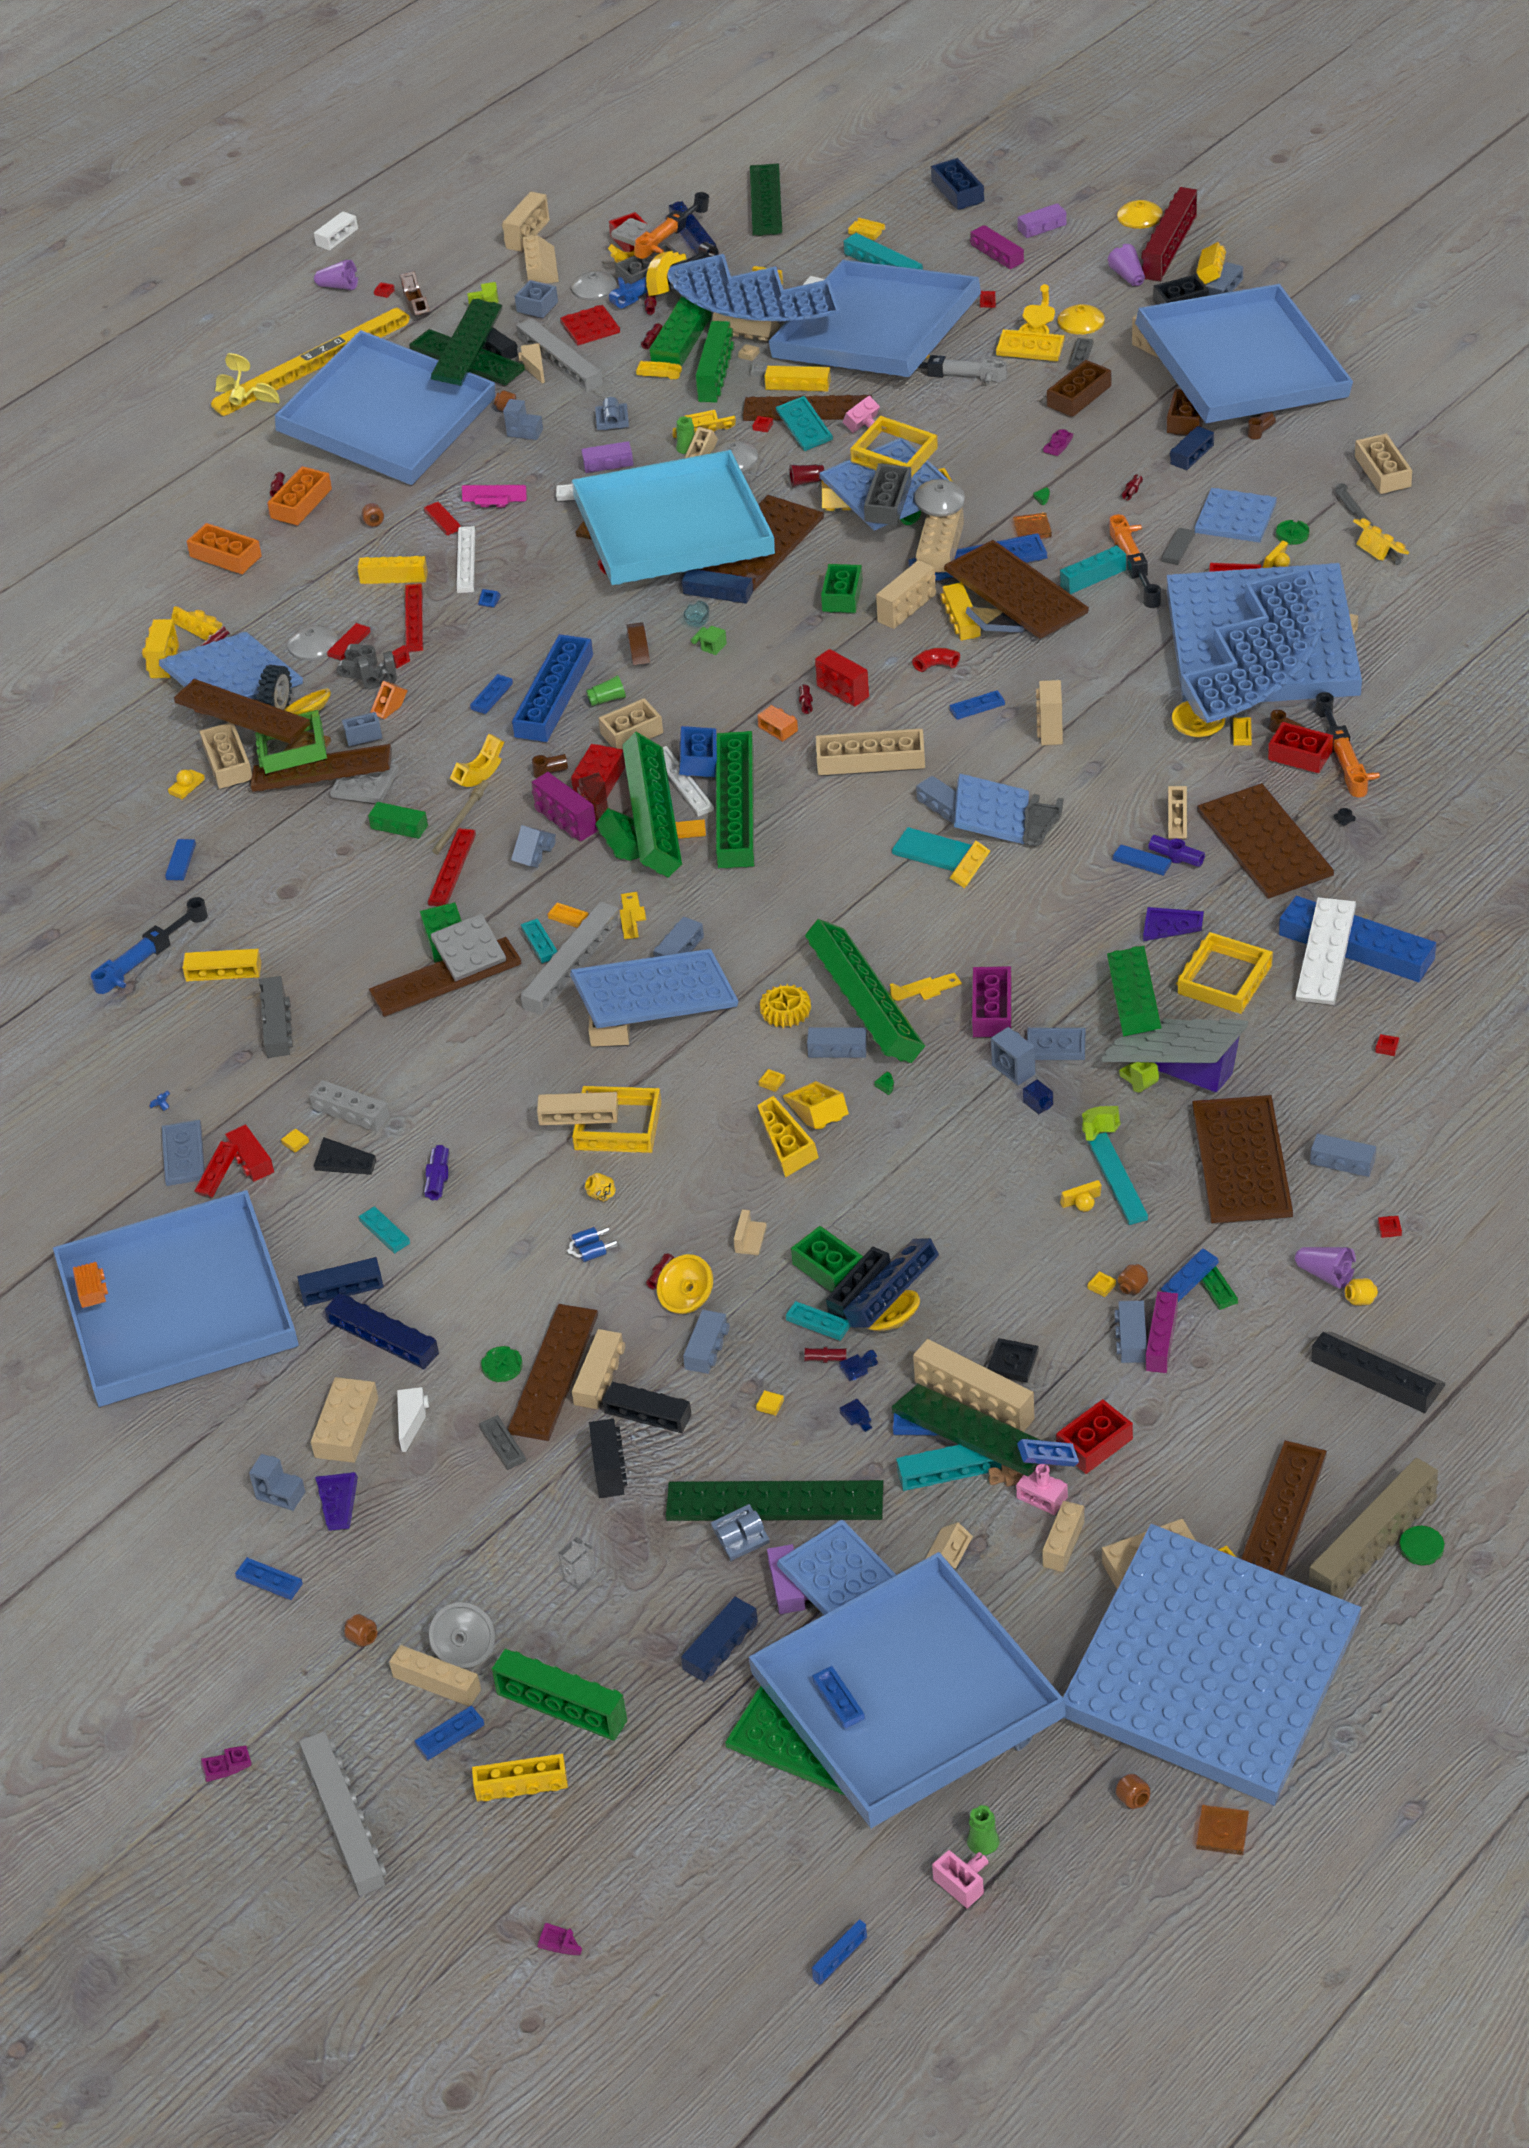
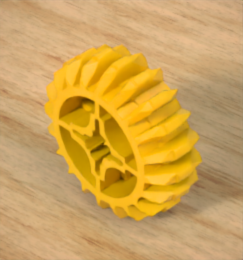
M788 983L786 986L781 984L779 987L772 986L771 990H766V993L762 994L760 1000V1013L764 1021H767L769 1025L774 1024L775 1027L782 1026L784 1028L789 1026L791 1028L794 1024L798 1026L799 1022H804L805 1018L809 1017L811 1010V999L807 991H803L802 987L797 988L795 984L789 986Z

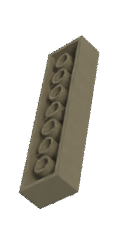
M1416 1457L1310 1566L1309 1586L1342 1599L1349 1587L1353 1588L1358 1578L1370 1570L1372 1563L1375 1560H1380L1385 1550L1396 1543L1398 1536L1409 1529L1415 1519H1419L1422 1516L1424 1509L1428 1505L1431 1506L1436 1501V1488L1439 1483L1437 1480L1438 1470Z

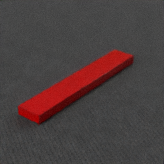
M422 583L405 585L406 647H408L409 652L423 651Z
M458 828L428 899L429 906L438 907L448 904L476 836L475 830Z

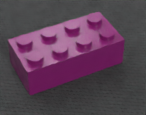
M549 772L531 782L535 802L534 807L537 812H541L549 821H553L560 829L565 830L572 838L577 839L579 842L597 832L592 803Z
M1011 966L973 967V1037H993L1007 1027L1012 1029Z

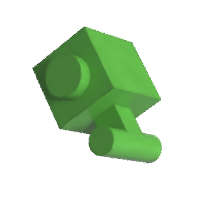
M710 626L708 629L702 627L691 638V642L696 644L698 641H701L702 651L717 655L727 644L726 630Z

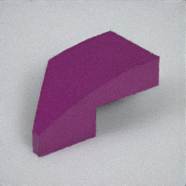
M545 1922L538 1942V1948L568 1955H581L582 1948L578 1946L573 1937L571 1928L567 1930Z

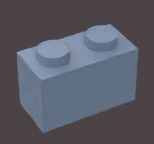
M376 712L342 720L348 746L382 739L380 722Z

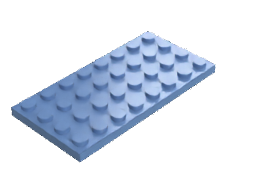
M711 949L571 969L570 973L596 1029L737 1007L739 1002Z

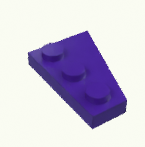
M1147 907L1143 941L1202 931L1204 911Z
M356 1472L315 1477L329 1531L350 1529L358 1480Z

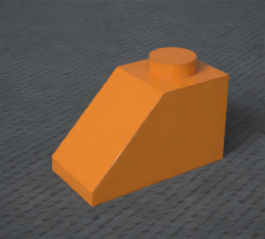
M383 681L370 713L376 712L378 717L386 719L402 706L408 690L396 684Z

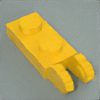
M640 361L636 369L637 375L669 377L670 379H678L682 372L681 365L651 361Z

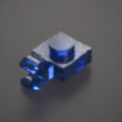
M869 1350L862 1358L857 1354L839 1362L840 1368L850 1382L868 1374L867 1368L878 1364L877 1354L874 1350Z
M857 1398L839 1408L840 1414L851 1426L857 1423L864 1432L872 1429V1426L869 1424L871 1422L869 1411Z

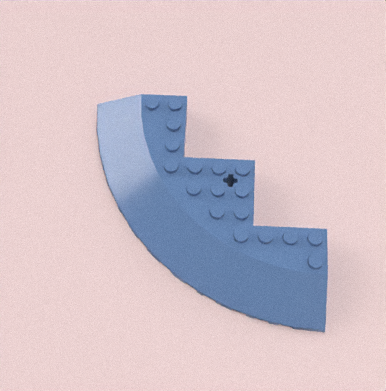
M720 254L670 266L667 273L669 281L683 297L704 309L725 316L758 321H792L840 314L829 279L783 290L776 266L731 277L725 256Z
M1311 567L1245 583V600L1255 618L1214 628V646L1224 664L1182 674V692L1193 712L1203 721L1209 723L1223 719L1260 703L1284 687L1308 661L1317 644L1323 620L1321 590Z

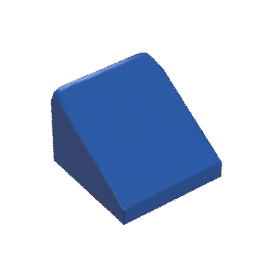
M482 589L478 605L495 608L501 594L498 591Z

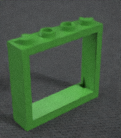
M318 710L299 714V716L310 719V725L303 732L314 729L315 744L268 755L267 741L275 738L258 732L255 733L260 768L264 767L265 774L327 759L323 726Z

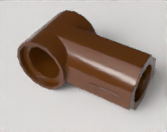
M1266 412L1258 418L1249 419L1247 436L1250 439H1260L1262 432L1276 423L1273 413Z
M1276 709L1270 713L1269 729L1273 733H1276L1282 722L1305 727L1287 718L1283 710Z
M544 755L533 757V776L538 778L547 772L551 773L568 769L566 755L548 758Z

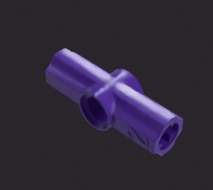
M1153 835L1148 844L1149 850L1168 856L1172 863L1186 862L1201 867L1205 859V852L1185 846V842L1182 839L1168 840Z
M436 1145L435 1148H432L430 1164L426 1165L424 1193L425 1197H428L430 1200H438L442 1197L444 1182L448 1181L450 1152L449 1148L444 1147V1145Z

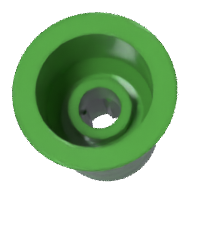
M683 416L676 421V450L681 454H687L695 432L692 419Z
M618 675L586 690L592 706L626 698Z
M979 1805V1807L972 1809L970 1813L967 1845L976 1854L978 1852L982 1853V1855L991 1854L998 1848L1000 1843L995 1826V1817L988 1806Z

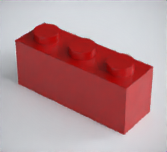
M246 1124L225 1134L227 1143L236 1144L239 1147L234 1160L237 1165L241 1164L242 1171L246 1177L249 1176L255 1182L274 1173L270 1156Z

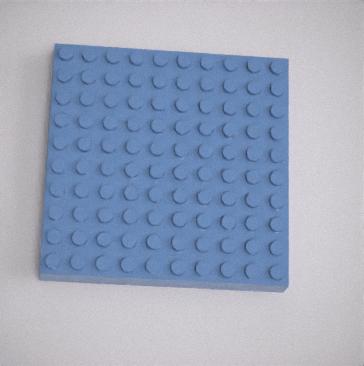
M842 260L825 279L830 281L840 314L787 321L769 340L772 358L910 377L981 294L979 277Z
M1280 284L1138 308L1136 326L1205 423L1341 399L1350 395L1353 384L1352 379Z
M360 330L275 414V429L278 432L413 485L495 398V383L472 373H468L462 386L431 380V373L438 360Z
M1340 563L1167 575V597L1182 702L1187 701L1182 692V674L1224 664L1214 646V628L1255 618L1245 600V583L1309 567L1312 568L1318 580L1323 600V620L1317 644L1300 671L1284 687L1261 702L1316 699V696L1322 692L1330 693L1333 697L1361 696L1362 678Z
M247 1190L53 1247L98 1407L299 1346L295 1328ZM95 1261L98 1268H103L105 1280H102V1283L106 1282L108 1294L105 1295L106 1302L82 1308L78 1297L73 1267Z
M1150 1524L1063 1697L1066 1717L1064 1718L1275 1806L1358 1625L1362 1607Z
M940 1552L749 1656L752 1675L870 1828L875 1827L1066 1717L1065 1701ZM830 1666H833L865 1714L864 1720L846 1729L812 1678V1675Z

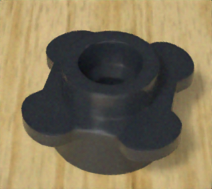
M1341 808L1337 814H1334V819L1338 820L1340 825L1343 826L1356 820V817L1352 815V811L1348 808Z

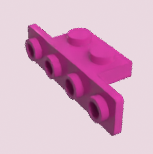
M526 485L462 486V501L475 502V504H480V507H489L490 504H496V507H505L506 504L512 501L527 500Z

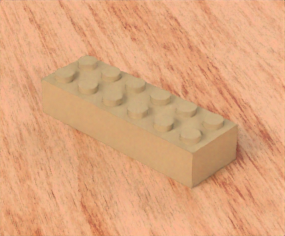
M963 507L958 512L949 516L939 517L927 514L916 552L917 561L920 560L934 566L935 572H946L944 570L945 564L953 561L957 552L964 525Z
M923 729L816 736L818 775L925 768Z
M929 1339L914 1353V1376L917 1384L923 1385L1023 1432L1033 1422V1391Z

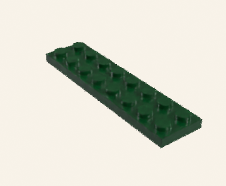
M779 163L750 165L752 234L762 236L783 233Z
M428 329L412 341L409 346L413 351L439 360L451 337ZM481 349L469 372L506 386L525 370L524 364Z
M916 1384L891 1407L893 1414L895 1413L916 1425L1028 1477L1036 1470V1466L1039 1465L1038 1463L1023 1462L1017 1443L1021 1439H1040L923 1385Z

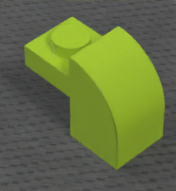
M496 282L481 284L482 291L467 293L469 304L472 299H482L483 301L496 302L497 304L499 302Z
M1132 1062L1119 1070L1120 1077L1131 1083L1133 1091L1138 1093L1154 1085L1159 1080L1158 1066L1154 1062Z
M1099 1106L1082 1113V1131L1085 1133L1086 1141H1094L1099 1132H1115L1121 1124L1118 1106Z

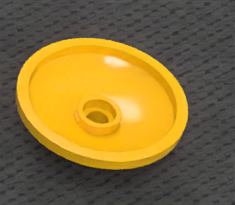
M1146 200L1128 202L1117 212L1118 221L1122 225L1134 229L1155 226L1163 217L1162 209L1157 204Z
M1087 304L1069 306L1058 315L1059 327L1071 334L1093 333L1099 330L1105 322L1103 312Z
M327 688L314 691L294 701L284 710L296 715L315 710L320 711L328 702L331 692Z
M1188 701L1178 705L1172 713L1174 727L1179 732L1191 737L1210 736L1221 730L1226 722V718L1206 723L1193 712Z
M692 1254L681 1255L671 1260L663 1268L658 1278L657 1295L660 1303L667 1310L676 1314H687L701 1307L708 1299L713 1287V1273L709 1264L701 1257Z
M905 1290L867 1329L886 1331L903 1326L919 1307L920 1297L918 1293L913 1290Z

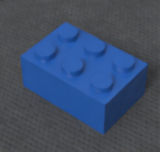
M681 726L679 775L715 777L717 761L716 728Z

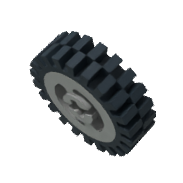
M267 665L260 675L261 680L259 679L258 682L260 684V687H257V691H259V694H257L258 701L284 710L289 706L288 701H291V697H289L292 694V690H290V687H292L290 671L285 666Z

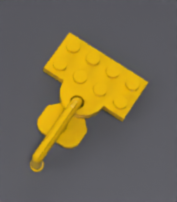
M1043 284L1040 287L1042 292L1041 305H1028L1025 307L1022 317L1027 323L1021 326L1018 331L1002 330L996 355L1049 361L1059 360L1065 335L1049 334V328L1045 325L1053 321L1055 316V309L1049 306V286L1047 284Z

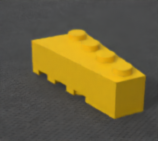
M774 1095L757 1105L761 1121L785 1178L819 1158L814 1141Z

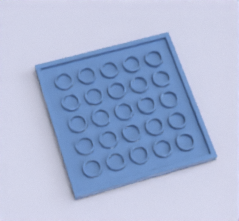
M902 438L871 450L907 463L917 452L907 440ZM850 459L820 472V479L864 521V504L876 470L853 463ZM928 460L911 478V486L900 519L920 511L915 503V492L921 484L933 479L948 480ZM866 522L873 530L888 525Z
M241 632L217 642L198 646L159 660V666L184 687L193 679H197L254 700L259 699L257 698V694H259L257 687H260L258 682L259 679L261 680L260 675L267 665H278L288 668L292 678L290 681L292 687L303 684V678L247 632Z

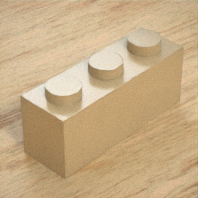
M1063 1500L1042 1550L1043 1567L1061 1572L1065 1571L1084 1524L1083 1505Z

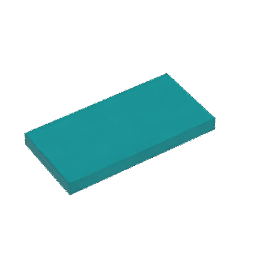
M805 396L776 407V412L803 451L833 440V435Z
M907 827L893 847L892 854L954 872L972 845Z

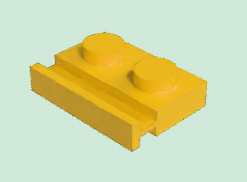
M858 217L857 221L848 228V234L858 233L868 239L876 240L882 233V230H885V224Z

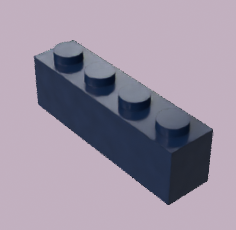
M693 569L688 570L682 579L683 594L747 604L753 593L752 578Z
M377 1257L297 1276L304 1307L384 1288Z
M735 1596L681 1656L683 1670L702 1682H705L709 1676H713L717 1667L729 1658L731 1651L743 1642L745 1635L756 1627L758 1623L756 1608Z

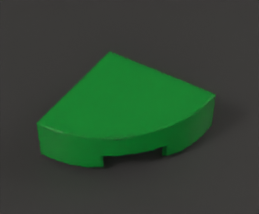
M1048 487L1033 493V498L1042 506L1048 502L1050 497Z
M888 1071L874 1081L875 1087L887 1095H890L894 1089V1080Z

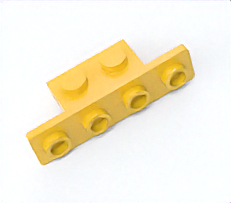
M716 410L685 415L692 419L695 433L698 427L709 429L713 432L723 428L730 429L735 426L736 422L735 416L718 419ZM676 428L672 429L673 438H677Z
M1354 519L1353 522L1364 529L1356 545L1378 560H1384L1390 547L1399 553L1409 554L1410 551L1405 549L1406 546L1403 543L1393 541L1394 537L1386 533L1383 534L1382 529L1377 526H1371V522L1367 519Z
M178 606L173 607L171 619L174 620V624L204 640L209 639V635H213L222 627L223 623L217 621L216 617L208 616L202 610L187 612Z

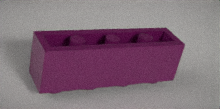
M983 225L970 232L971 245L1005 267L1012 269L1024 263V249L989 227Z
M1157 1291L1146 1351V1371L1167 1373L1178 1313V1293Z

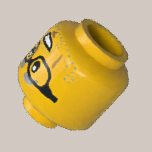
M595 1173L589 1176L585 1182L586 1193L591 1198L604 1202L615 1194L616 1188L611 1177Z

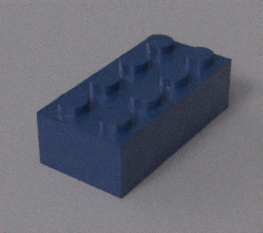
M958 158L931 166V182L957 210L984 202V185Z

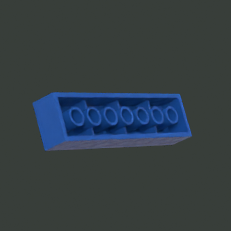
M558 635L512 720L514 737L548 742L593 657L591 639Z
M1295 896L1280 917L1279 935L1307 944L1317 902ZM1354 915L1345 958L1420 982L1435 960L1436 942Z

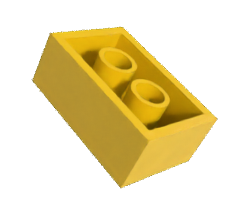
M153 619L152 625L149 627V636L146 637V646L142 650L143 658L146 659V671H149L150 678H170L171 675L159 666V660L178 653L179 641L174 620Z

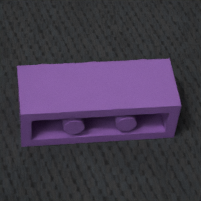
M1058 203L1018 216V230L1026 238L1066 225V211Z
M629 441L581 449L585 473L633 466Z
M793 1544L767 1549L768 1563L779 1614L805 1610V1601L808 1600L802 1591L777 1566L779 1559L794 1550Z

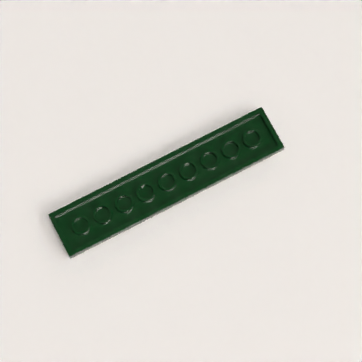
M472 299L431 373V380L462 386L502 311L501 304L483 301L482 299Z
M669 1481L666 1520L715 1521L749 1504L753 1511L758 1513L761 1521L883 1520L884 1481Z

